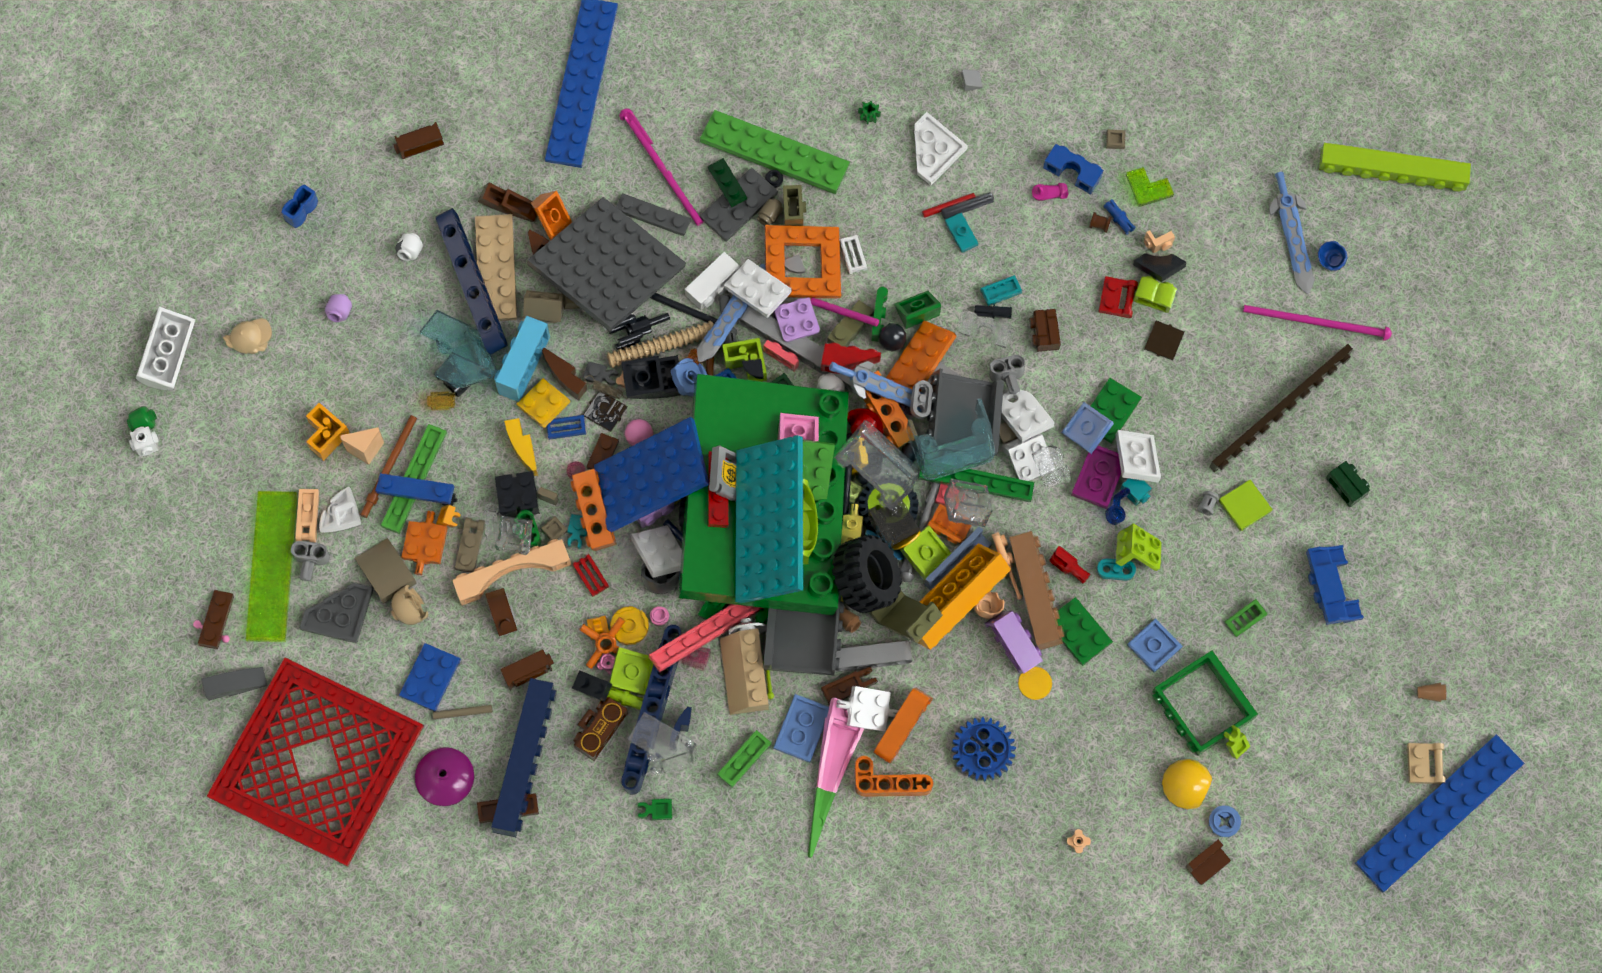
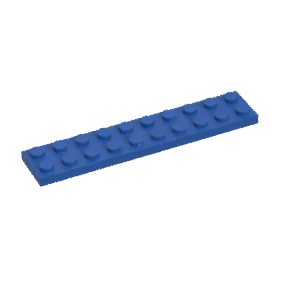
M602 0L581 1L545 162L582 168L618 3Z
M1496 734L1446 780V783H1442L1355 864L1384 893L1525 763Z

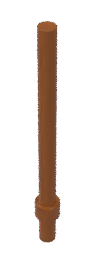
M410 415L381 474L389 475L417 420L415 416ZM378 480L372 492L368 493L365 499L366 504L360 513L364 518L368 517L373 505L375 506L379 499V494L375 491Z

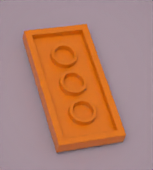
M924 320L886 378L910 389L921 380L928 381L957 337L956 334Z

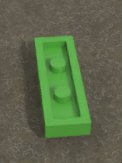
M756 730L718 772L717 776L733 788L769 748L771 742Z

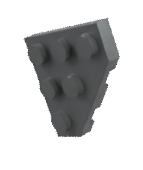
M352 583L339 593L336 592L325 598L323 602L316 606H311L304 612L300 630L357 644L374 590L373 587Z

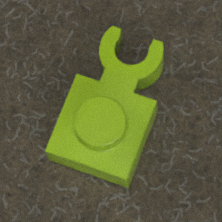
M1232 725V733L1224 732V737L1229 740L1226 746L1231 756L1238 759L1251 746L1245 734L1239 728Z

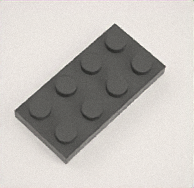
M752 167L737 180L745 192L747 200L731 208L722 194L700 215L702 221L726 242L761 210L768 199H773L778 194V190Z

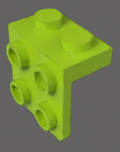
M1133 523L1124 530H1121L1117 535L1116 564L1123 566L1136 558L1157 571L1161 565L1162 543L1158 538Z

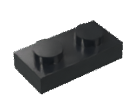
M579 670L572 689L605 702L612 683Z

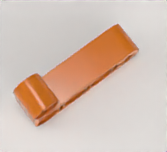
M917 687L913 688L873 753L891 763L933 698Z
M860 756L856 760L855 789L860 796H925L932 791L933 779L929 775H873V761L871 758ZM867 763L869 769L863 771L859 768V764ZM905 781L910 787L903 790L899 787L900 782ZM913 781H916V783H915V785H916L915 790H913V784H914ZM922 781H925L927 785L926 789H923L921 785ZM862 782H867L870 785V788L868 790H862L860 789L859 784ZM887 782L890 787L887 790H882L879 784Z

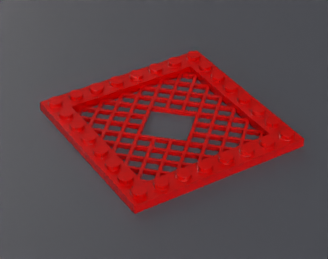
M285 657L207 797L348 867L424 725ZM301 690L303 699L292 702L290 693ZM304 690L314 695L306 698ZM288 696L289 704L283 705L286 697ZM318 698L320 708L310 711L307 701ZM321 698L332 704L323 706ZM304 703L307 712L296 715L294 706ZM291 707L293 716L283 719L280 710ZM335 707L338 716L327 719L325 710ZM339 707L349 712L345 714H340ZM322 711L324 720L313 723L311 714ZM278 714L280 721L272 723ZM308 715L311 725L300 728L298 718ZM352 715L355 724L344 727L342 718ZM356 715L366 721L358 723ZM339 719L342 729L331 732L329 722ZM295 720L297 729L287 732L284 723ZM370 723L372 733L362 736L359 727ZM373 723L384 729L375 732ZM281 724L284 734L273 737L271 727ZM326 724L328 733L317 736L315 727ZM312 728L315 738L304 741L302 731ZM356 728L359 737L348 741L346 731ZM268 731L270 738L263 740ZM343 732L345 742L335 745L332 736ZM387 732L390 741L379 745L377 735ZM390 732L396 734L394 739H392ZM299 733L301 742L290 745L288 736ZM374 736L376 746L366 749L363 740ZM285 737L288 747L277 750L275 740ZM329 737L340 772L302 784L292 749ZM360 741L363 750L352 754L350 744ZM272 742L274 751L263 754L261 745ZM347 745L349 755L339 758L336 749ZM389 746L383 757L381 748ZM257 749H259L260 756L253 758ZM378 749L380 759L370 762L367 753ZM289 750L291 760L281 763L278 753ZM364 754L367 763L356 767L354 757ZM275 755L278 764L267 767L265 758ZM351 758L353 768L343 771L340 761ZM262 759L264 769L254 772L251 762ZM293 763L295 773L285 776L282 766ZM380 763L373 774L371 766ZM249 766L250 773L243 775L247 767ZM368 767L371 776L360 780L357 770ZM279 768L281 777L271 780L269 771ZM354 771L357 781L346 784L344 774ZM265 772L268 782L257 785L255 775ZM296 776L299 786L288 789L286 779ZM341 776L343 786L333 789L330 779ZM252 777L254 786L244 789L241 780ZM327 780L330 790L319 793L317 783ZM283 781L285 790L275 793L272 784ZM370 781L364 792L361 783ZM269 785L272 795L261 798L259 788ZM314 785L316 795L306 798L303 788ZM359 785L361 794L350 797L348 788ZM300 789L303 799L292 802L290 792ZM345 789L347 799L337 802L334 792ZM256 790L258 799L247 794V792ZM287 794L289 804L279 807L276 797ZM332 794L334 803L323 806L321 796ZM273 798L275 807L263 801ZM318 798L320 808L310 811L307 801ZM361 798L354 810L352 801ZM304 802L307 812L296 815L294 805ZM349 802L352 812L341 815L338 805ZM291 807L293 816L281 810ZM335 807L338 816L327 820L325 810ZM322 811L324 821L314 824L311 814ZM308 816L310 825L299 820V818ZM351 816L346 827H344L342 818ZM339 820L342 829L331 833L329 823ZM325 824L328 833L321 831L315 827ZM341 834L339 839L334 836Z

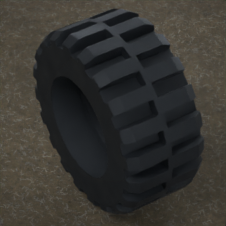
M873 535L862 536L842 543L834 554L832 575L835 578L834 584L838 588L837 592L843 597L844 603L849 604L851 609L859 613H869L891 606L898 598L901 591L900 585L902 584V578H900L901 570L897 564L899 562L895 558L892 548H889L888 544L881 538Z

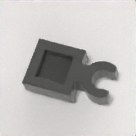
M588 361L583 381L593 383L595 380L602 383L604 380L609 385L614 386L616 381L611 380L610 377L612 375L618 376L619 374L616 370L606 371L607 366Z

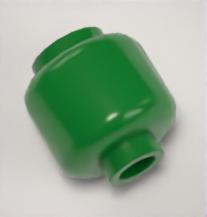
M141 406L128 414L127 424L132 432L139 427H149L151 430L156 425L155 420L157 416L153 409L149 410L147 407Z

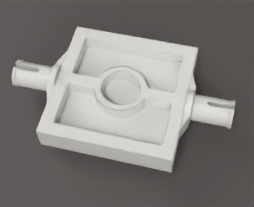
M852 686L851 696L848 701L838 699L837 703L839 704H836L837 708L847 709V726L886 732L888 717L895 718L899 711L890 709L891 692Z

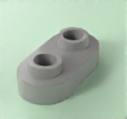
M925 380L917 382L912 388L910 411L917 419L925 418L931 411L933 388Z

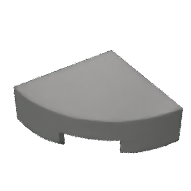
M800 255L785 259V268L796 274L806 273Z

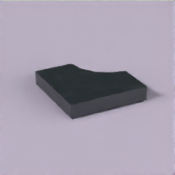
M1145 253L1134 260L1133 266L1163 282L1185 268L1186 261L1174 254L1153 256Z

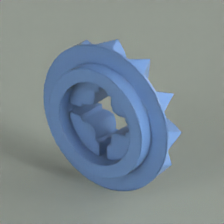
M1219 806L1211 812L1209 826L1213 833L1220 837L1229 838L1240 829L1241 818L1234 808ZM1220 817L1223 819L1231 817L1228 821V827L1226 825L1219 827L1221 823Z

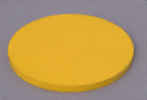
M914 528L903 533L892 543L891 548L898 550L907 546L919 536L920 529Z
M1033 667L1027 672L1021 673L1018 685L1025 697L1039 700L1046 697L1051 691L1052 679L1046 670L1040 667Z

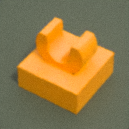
M451 505L441 507L436 524L456 527L458 524L452 521V517L459 518L461 515L458 512H454L456 507Z
M606 615L587 620L588 627L597 633L609 632Z

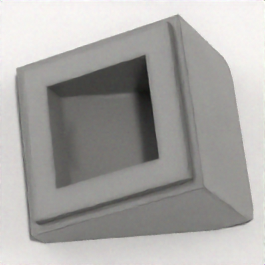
M962 70L961 77L965 91L983 88L979 71Z

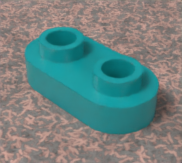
M1105 558L1098 563L1097 573L1103 579L1128 581L1134 577L1136 566L1131 561L1120 566L1116 564V559ZM1108 567L1110 571L1104 572L1103 568ZM1128 569L1129 573L1124 574L1122 570Z

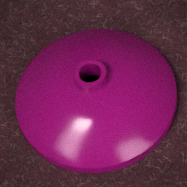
M448 747L437 748L427 753L418 763L415 771V785L419 794L427 802L436 806H451L462 801L471 791L475 777L474 769L468 757L461 751ZM446 771L447 774L444 777H440V772Z

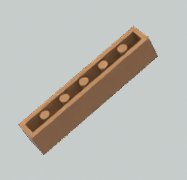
M1032 531L1009 537L1037 646L1040 650L1063 644L1062 637H1064L1062 626H1058L1057 619H1060L1057 607H1053L1052 601H1055L1052 589L1049 590L1048 587L1050 578L1048 572H1044L1043 565H1046L1043 554H1040L1038 549L1041 547L1039 537L1035 536Z

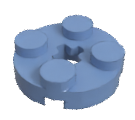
M691 358L681 360L671 369L673 381L678 388V392L683 396H693L697 374L707 375L704 367L700 363L697 365Z

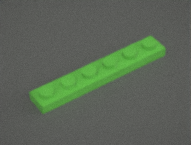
M428 424L404 477L426 479L447 434L446 430ZM394 496L381 524L382 528L400 534L416 499Z

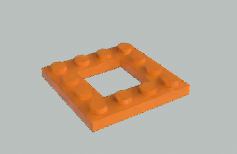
M765 225V271L791 288L792 292L788 297L841 298L839 227ZM784 246L820 247L821 278L785 277Z

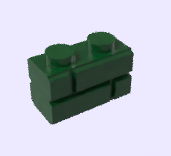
M1345 461L1329 472L1326 479L1346 504L1352 507L1368 495L1370 485L1364 478L1361 479L1359 477L1358 471L1353 464Z

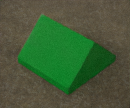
M929 291L894 304L905 329L918 325L924 320L928 321L940 316L941 303Z

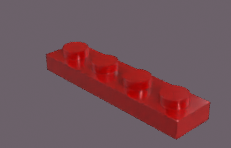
M709 451V452H708V480H709V485H710V472H711L712 451ZM708 485V527L727 528L728 499L716 494V492L710 491Z

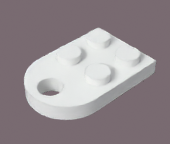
M1020 390V392L1014 395L1010 394L1009 391L1003 395L1001 417L1021 442L1054 427L1052 418L1031 393ZM1014 398L1017 401L1012 403L1008 400Z

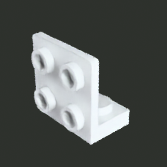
M1038 434L1024 442H1021L1018 438L1002 445L1004 453L1010 456L1018 479L1029 481L1054 470V465L1042 434Z

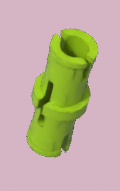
M611 687L607 696L621 703L622 706L627 705L641 710L644 699L630 694V691H622Z

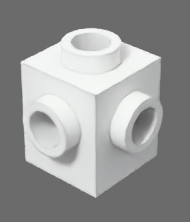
M139 427L130 433L132 438L129 440L130 446L133 451H137L140 457L158 451L156 443L159 440L155 431L152 432L149 427Z

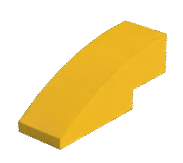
M519 418L504 421L510 443L517 457L528 471H533L534 476H538L530 434L523 435Z

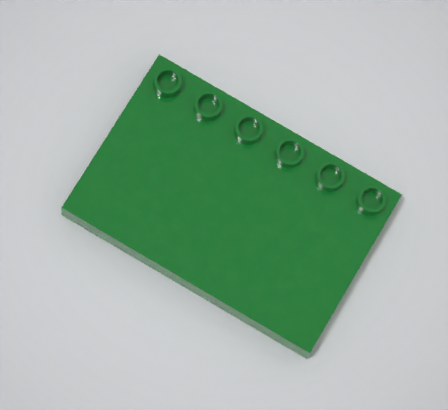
M697 374L694 383L692 418L695 420L707 476L708 452L712 451L713 447L721 446L736 453V450L778 440L780 413L819 417L818 442L834 443L835 448L827 499L815 500L818 517V535L816 545L809 556L808 564H803V591L741 604L735 602L736 502L728 499L727 528L708 527L707 485L686 496L678 598L825 615L835 614L838 608L839 593L837 592V585L834 584V575H832V569L834 568L832 561L835 558L836 550L841 545L849 392Z

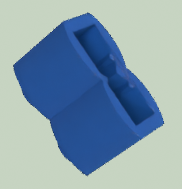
M305 184L296 190L293 199L289 200L282 208L281 213L285 222L294 228H298L304 223L307 214L311 213L318 204L315 191Z

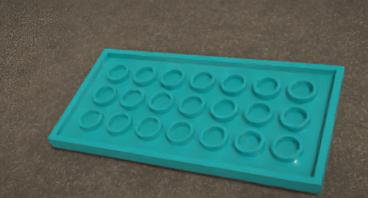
M799 435L736 450L735 602L741 604L803 591V437Z

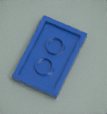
M424 643L399 696L435 712L461 659Z

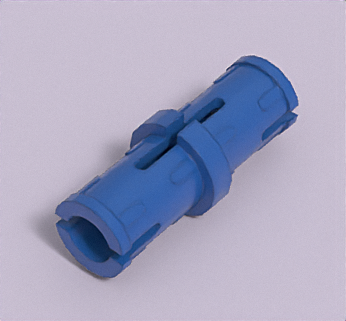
M1113 199L1110 202L1108 201L1104 208L1113 217L1114 223H1118L1126 235L1129 234V231H1134L1136 227L1126 217V212L1122 211Z

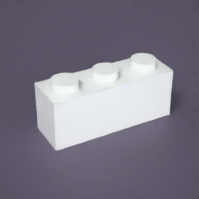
M723 252L685 288V296L700 310L704 307L708 308L718 294L722 295L726 291L724 284L740 268V265Z

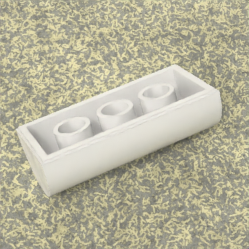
M158 307L136 375V379L139 382L156 389H174L196 319Z

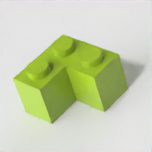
M760 338L722 344L726 369L743 367L742 361L761 359L764 379H756L746 372L747 380L767 381Z

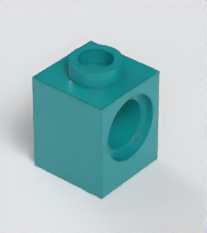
M1129 478L1122 484L1120 491L1137 506L1140 502L1144 504L1151 497L1149 494L1152 488L1144 480Z

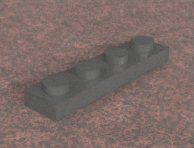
M622 193L616 206L629 217L681 236L685 235L691 222L689 217Z

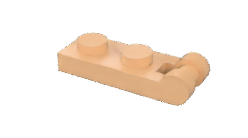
M299 489L296 542L309 541L316 543L319 505L318 489ZM303 528H310L309 533H303Z

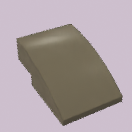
M388 538L354 558L383 604L391 600L394 594L406 585H409V589L417 584L415 578Z

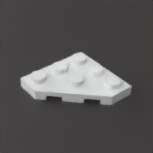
M927 112L914 124L917 175L931 186L967 150L968 145Z

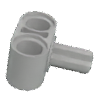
M1012 355L993 360L990 364V379L993 382L1003 380L1007 384L1009 393L1017 394L1020 392L1017 379L1024 375L1025 359L1020 355Z
M297 541L291 546V553L295 560L303 563L300 573V580L311 581L314 565H325L330 560V554L323 544ZM306 549L304 554L297 555L298 550ZM318 552H325L321 558L316 557Z

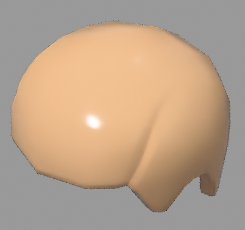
M989 592L974 606V610L980 617L992 619L1003 611L1005 601L999 598L997 592Z

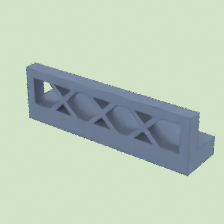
M978 527L925 579L924 585L930 591L978 543L988 548L992 546V543L982 535L983 529Z

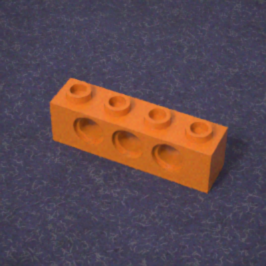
M879 370L874 372L875 374L881 376ZM865 390V407L873 411L881 419L884 428L883 433L886 436L885 441L893 450L917 437L898 402L878 395L877 399H874L871 392ZM882 406L888 410L887 416L882 414ZM891 423L897 425V432L891 429Z
M595 469L572 475L571 487L578 496V499L575 501L578 511L581 510L583 515L580 520L583 529L587 530L588 536H585L588 548L591 547L592 550L598 551L617 545L614 532L611 533L607 530L605 521L607 515L601 495V487L598 484V472ZM586 488H591L592 494L588 497H584V490ZM591 506L597 507V512L594 515L588 514ZM601 524V532L594 534V526Z

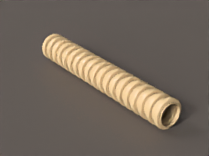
M708 321L707 324L704 322L701 326L698 324L697 327L692 326L691 329L686 328L685 331L682 329L680 332L675 331V334L669 333V336L663 335L662 338L659 336L658 339L653 338L652 341L647 340L646 343L641 342L640 345L638 343L635 346L630 345V348L624 347V350L620 348L618 349L619 351L616 352L614 350L611 354L608 352L609 365L613 369L616 365L619 367L623 361L647 358L648 355L654 356L655 353L658 355L661 351L662 353L665 350L671 351V348L676 349L677 346L680 348L682 345L687 346L688 343L693 344L694 341L699 342L700 339H704L714 324L711 321Z

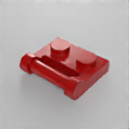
M1105 276L1098 312L1132 318V304L1138 282ZM1122 287L1128 288L1124 309H1119Z

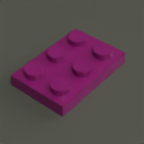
M1099 445L1092 454L1088 452L1071 496L1107 509L1121 475L1118 453Z

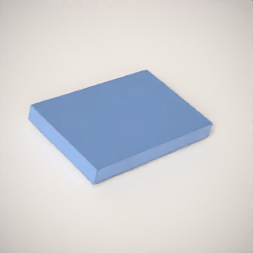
M795 694L773 749L810 763L823 732L829 707Z

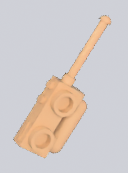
M997 532L992 534L997 552L1002 555L1011 569L1008 573L1017 599L1020 600L1022 595L1012 573V563L1015 562L1011 552L1007 553L1005 546L1008 545L1005 535H1000Z

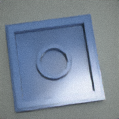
M1083 402L1061 433L1092 454L1114 423Z
M1156 618L1127 644L1154 673L1183 647Z

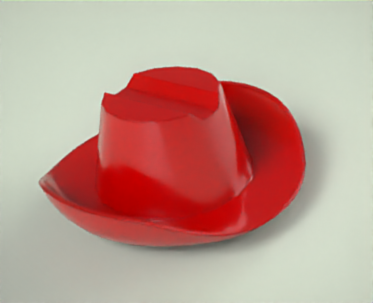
M856 408L848 412L847 421L851 425V433L856 438H863V441L865 440L868 445L877 446L882 440L884 431L883 423L878 415L864 408Z

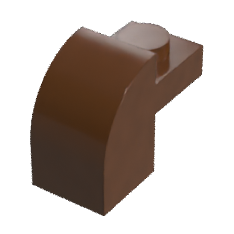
M504 588L486 593V599L498 635L502 636L517 631Z

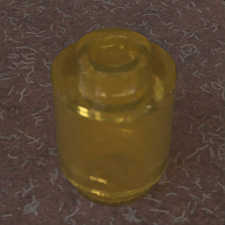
M449 391L431 392L430 396H427V406L431 407L432 411L455 408V394Z

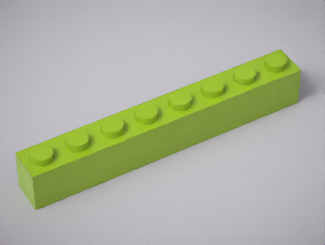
M1324 142L1320 152L1319 170H1324L1325 173L1338 172L1345 176L1359 175L1365 179L1373 177L1379 178L1381 181L1394 180L1400 184L1415 183L1417 186L1429 185L1434 186L1436 189L1450 188L1453 191L1460 192L1465 191L1470 183L1471 163Z

